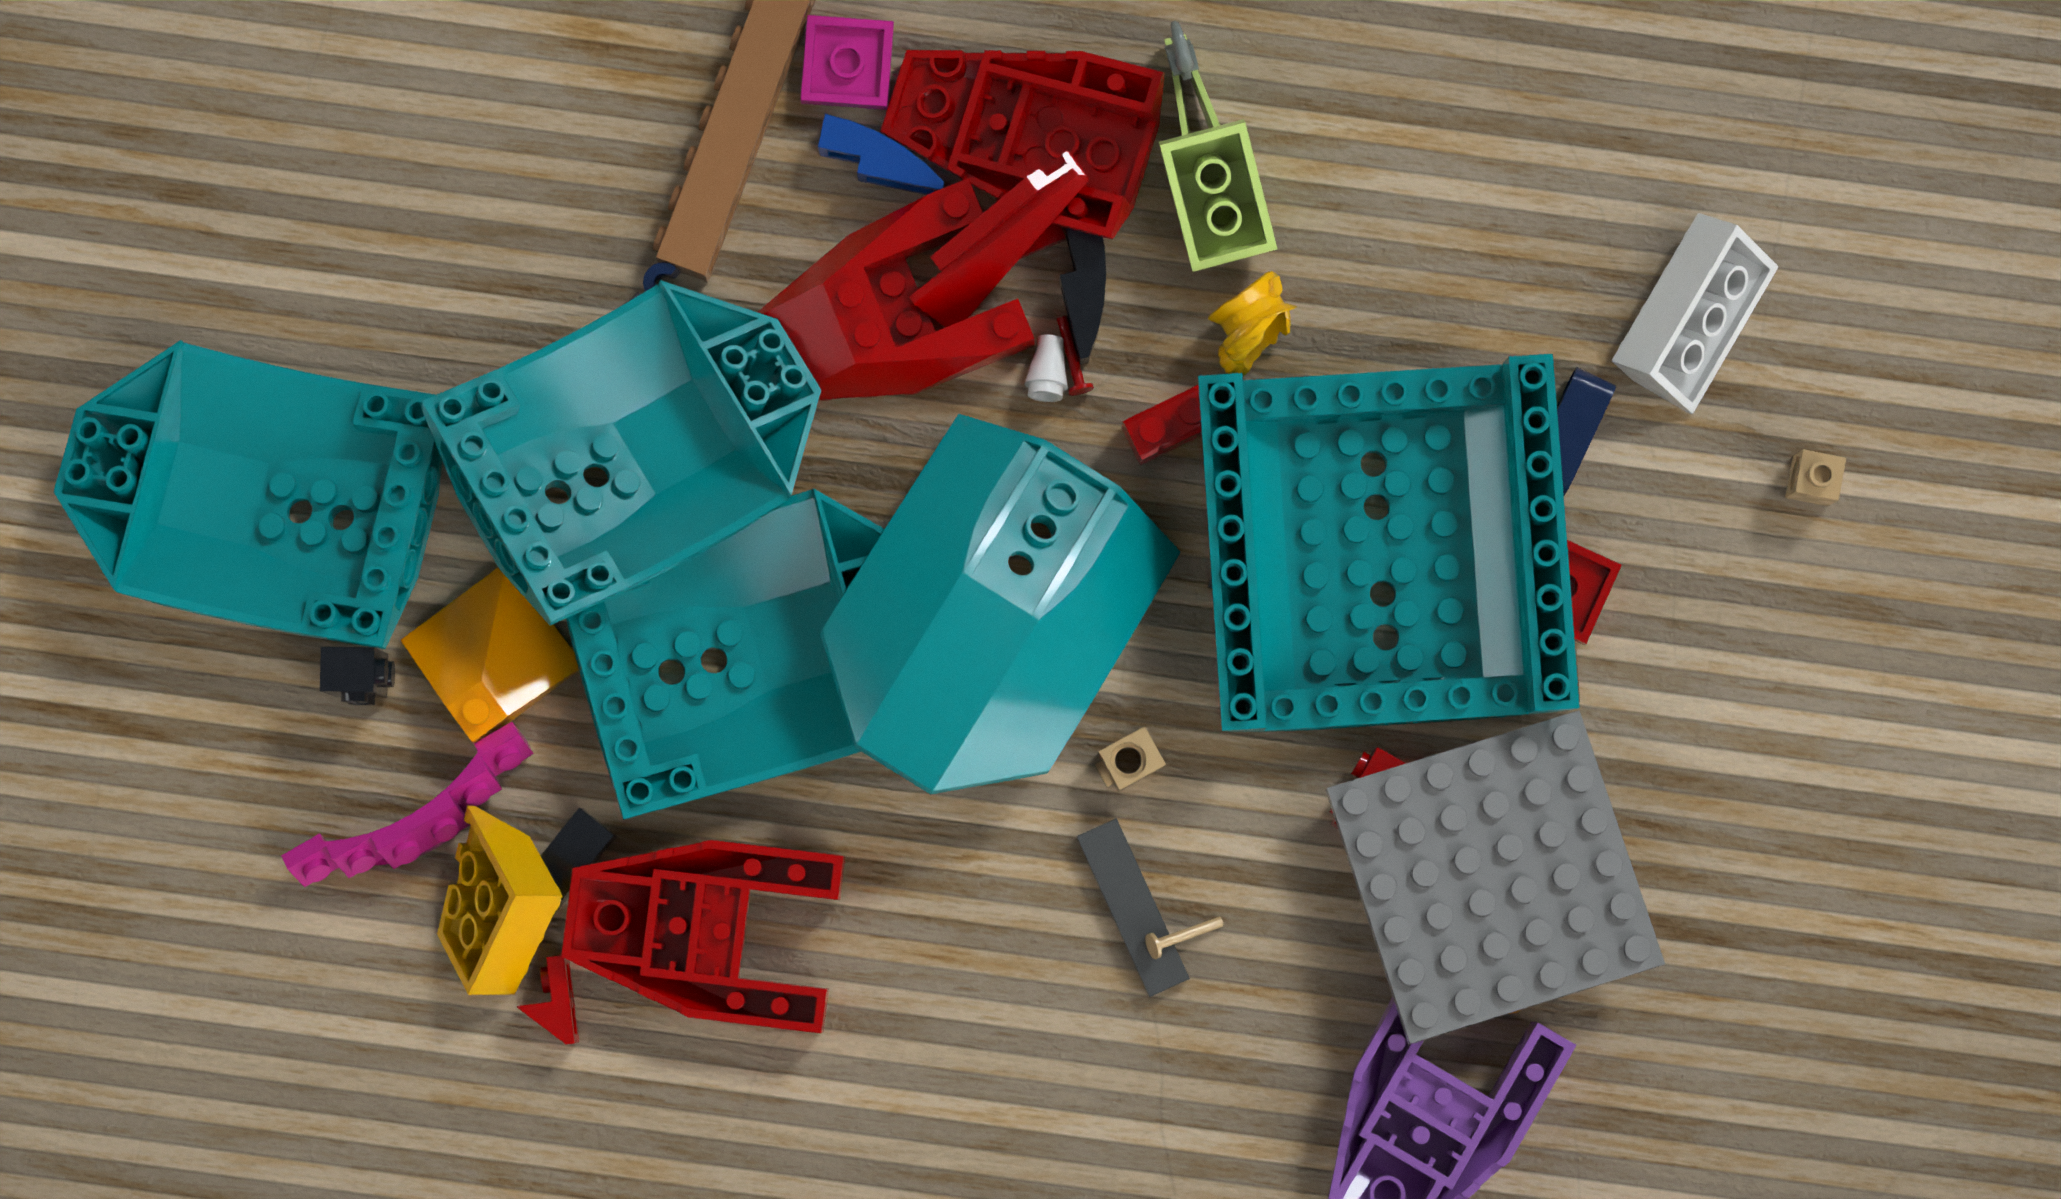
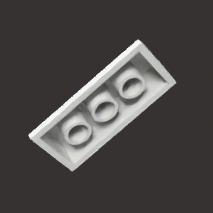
M1698 213L1646 303L1642 306L1632 327L1621 342L1612 362L1634 382L1685 412L1693 414L1778 269L1777 264L1738 225Z

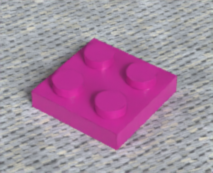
M807 15L801 104L887 110L894 21Z

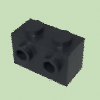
M321 647L320 692L334 697H341V702H348L349 705H375V697H387L388 687H394L395 663L394 661H388V653L374 647Z

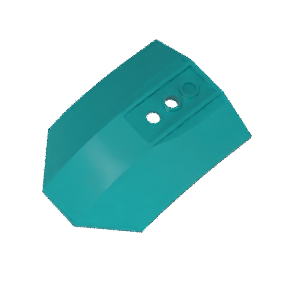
M660 280L656 286L579 330L499 369L422 400L420 406L457 498L500 571L549 625H553L678 566L747 528L788 501L793 492L821 394V388L778 319ZM591 467L600 468L607 474L608 482L604 486L593 487L585 481L584 471ZM550 488H560L566 492L569 500L562 504L553 503L547 498L545 491Z
M180 340L76 409L55 484L54 494L110 585L117 593L170 608L246 625L386 649L418 580L439 497L442 458L420 406L422 400L436 394L312 374L229 355L184 343ZM300 501L310 502L312 505L310 518L303 523L292 522L290 519L292 506ZM344 510L353 511L354 519L348 528L343 530L334 529L333 521L338 513Z
M958 414L820 632L853 746L930 795L1047 774L1137 628L1178 558L1180 550L1119 485L1042 438ZM1041 523L1050 530L1051 538L1042 539L1037 537L1031 529V524ZM1013 555L1025 557L1031 564V573L1027 575L1014 573L1008 564L1009 557Z
M813 488L792 495L788 501L747 528L678 566L630 590L566 618L593 724L623 820L744 787L861 752L853 746L820 632L885 530L884 528ZM716 648L725 654L727 663L721 672L710 673L703 668L701 657L706 650ZM666 661L678 662L684 670L682 681L674 685L663 682L659 676L660 665Z

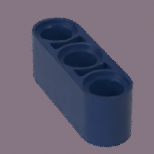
M1578 367L1573 371L1557 404L1564 496L1578 471L1616 389V385Z

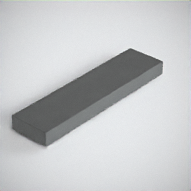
M1117 818L1076 836L1149 997L1190 979L1175 945L1163 948L1162 956L1158 959H1153L1147 950L1145 936L1147 934L1154 933L1157 938L1169 935V932Z

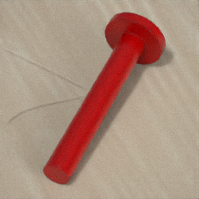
M1067 316L1057 318L1061 337L1064 339L1063 345L1074 386L1068 389V393L1070 396L1088 393L1094 389L1093 383L1084 382Z

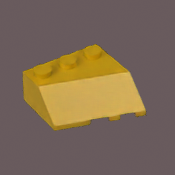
M467 806L464 821L467 824H471L466 843H458L455 859L459 862V876L457 884L448 885L437 935L468 995H515L523 977L528 972L529 964L539 944L543 941L545 931L555 911L559 908L562 894L530 836L476 806Z

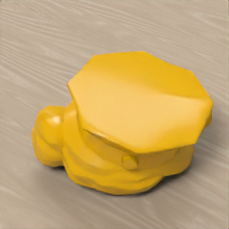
M1273 271L1266 272L1240 294L1223 303L1208 316V320L1221 325L1227 335L1218 350L1219 363L1226 374L1242 373L1244 377L1249 373L1253 362L1261 355L1264 349L1269 344L1274 345L1277 343L1280 332L1285 336L1290 333V310L1297 308V306L1284 303L1280 296L1283 291L1280 276Z

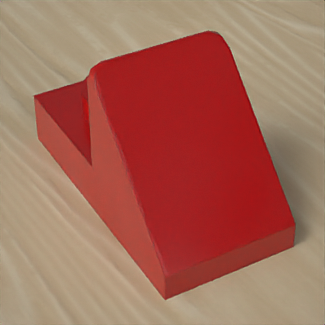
M561 955L546 957L547 966L540 969L543 992L551 993V1002L520 1005L517 1008L564 1044L579 1043L570 961L562 958Z

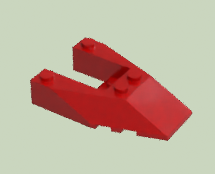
M969 178L927 194L849 234L758 311V313L779 320L821 388L819 401L855 397L874 398L886 395H915L1034 347L1035 338L1018 298L938 331H935L929 315L914 305L909 298L918 288L906 259L947 243L983 213Z
M707 840L575 867L572 869L561 957L689 1018L821 1034L824 1032L829 988L740 978L750 890L840 901L845 856Z

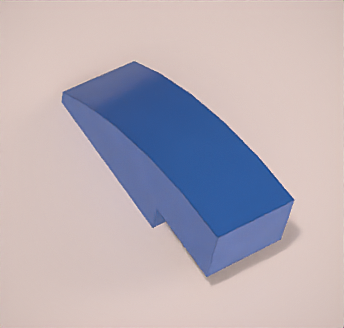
M825 114L818 144L819 154L822 157L859 164L857 170L858 181L924 195L945 188L944 181L926 163L904 146L880 132L854 121Z

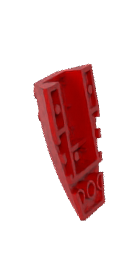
M906 50L880 132L961 179L969 178L972 185L998 200L1028 175L1038 169L1043 171L1063 153L1070 151L1087 174L1089 180L1055 218L1052 224L1113 240L1134 209L1158 133L1165 74L1154 69L1084 51H1066V53H1046L1045 51L1003 53L1001 50H984V53H965L963 50Z

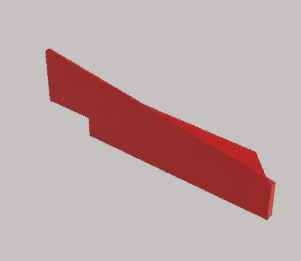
M1070 151L1063 153L1043 171L1038 169L1028 175L930 256L941 272L909 296L913 304L944 327L967 319L1088 182L1087 174Z

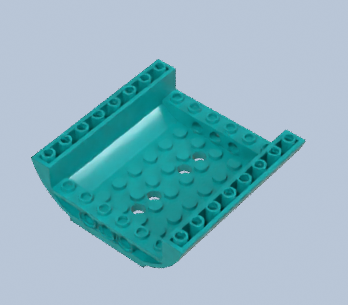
M1553 354L1509 356L1503 364L1304 377L1243 380L1242 373L1198 376L1222 731H1310L1469 721L1551 713L1580 708ZM1368 453L1380 455L1385 462L1384 472L1375 477L1365 474L1361 468V459L1364 455ZM1371 496L1383 498L1388 505L1386 517L1380 520L1369 518L1364 511V502L1367 498ZM1384 582L1392 587L1394 600L1389 606L1381 607L1373 603L1370 598V590L1374 584ZM1389 626L1395 630L1397 643L1393 649L1382 650L1375 645L1373 633L1377 627Z

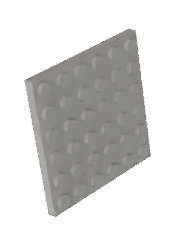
M1579 710L1326 789L1408 1045L1665 964Z

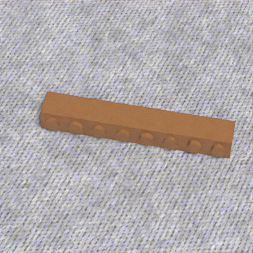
M746 0L744 9L750 12L744 27L737 25L733 33L729 50L734 51L729 67L722 65L718 72L714 90L719 91L714 106L707 105L702 114L699 130L704 132L698 147L692 145L687 153L683 170L688 171L683 187L676 186L671 195L668 210L673 211L668 227L661 226L655 237L653 250L658 252L656 255L658 263H670L683 274L709 282L805 30L807 15L811 14L816 0Z

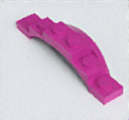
M510 722L474 743L478 752L463 772L434 799L409 816L376 831L348 839L326 841L319 833L281 855L287 869L304 888L313 882L325 879L330 872L337 868H340L348 878H351L358 873L370 870L373 866L390 864L393 869H396L403 864L411 863L419 856L436 849L446 841L454 838L459 831L470 826L471 824H467L464 821L467 806L479 808L490 796L502 790L496 776L504 771L516 768L523 760L534 753L515 724Z

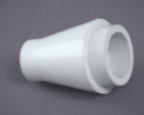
M1049 334L1038 336L1037 347L1024 384L1028 388V397L1042 402H1057L1062 400L1063 392L1068 389L1063 353L1064 339L1060 336Z

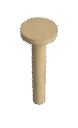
M1217 917L1161 938H1157L1154 933H1149L1145 936L1147 950L1153 959L1161 958L1163 948L1223 927V920L1221 917Z

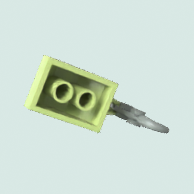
M1173 21L1171 22L1172 37L1164 39L1170 70L1172 71L1182 136L1160 141L1159 146L1192 271L1195 272L1277 250V245L1246 123L1242 119L1223 125L1219 124L1198 72L1199 66L1193 44H1191L1190 39L1187 40L1179 22ZM1180 74L1183 80L1191 79L1208 129L1190 133Z

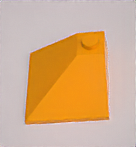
M499 567L401 639V642L437 695L473 743L510 723L579 671L574 651L555 625H549L500 571Z

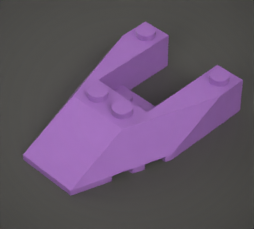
M1392 996L1354 1069L1328 1199H1468L1500 1168L1511 1161L1576 1045L1540 1023L1531 1021L1491 1092L1486 1096L1416 1054L1423 1041L1408 1045Z

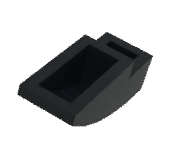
M1067 228L1066 240L1074 272L1061 274L1059 276V284L1079 363L1084 365L1088 364L1096 343L1104 308L1106 287L1105 245L1103 237Z
M580 807L541 855L562 894L559 908L555 911L554 915L569 898L572 869L595 864L617 837Z

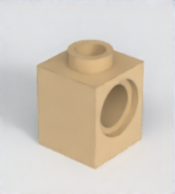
M1805 449L1796 453L1792 457L1785 498L1823 506H1829L1839 501L1846 458Z
M1145 726L1098 751L1101 761L1095 764L1106 787L1115 784L1118 792L1166 766ZM1131 749L1139 755L1140 767L1136 772L1127 774L1117 768L1115 757L1119 751Z

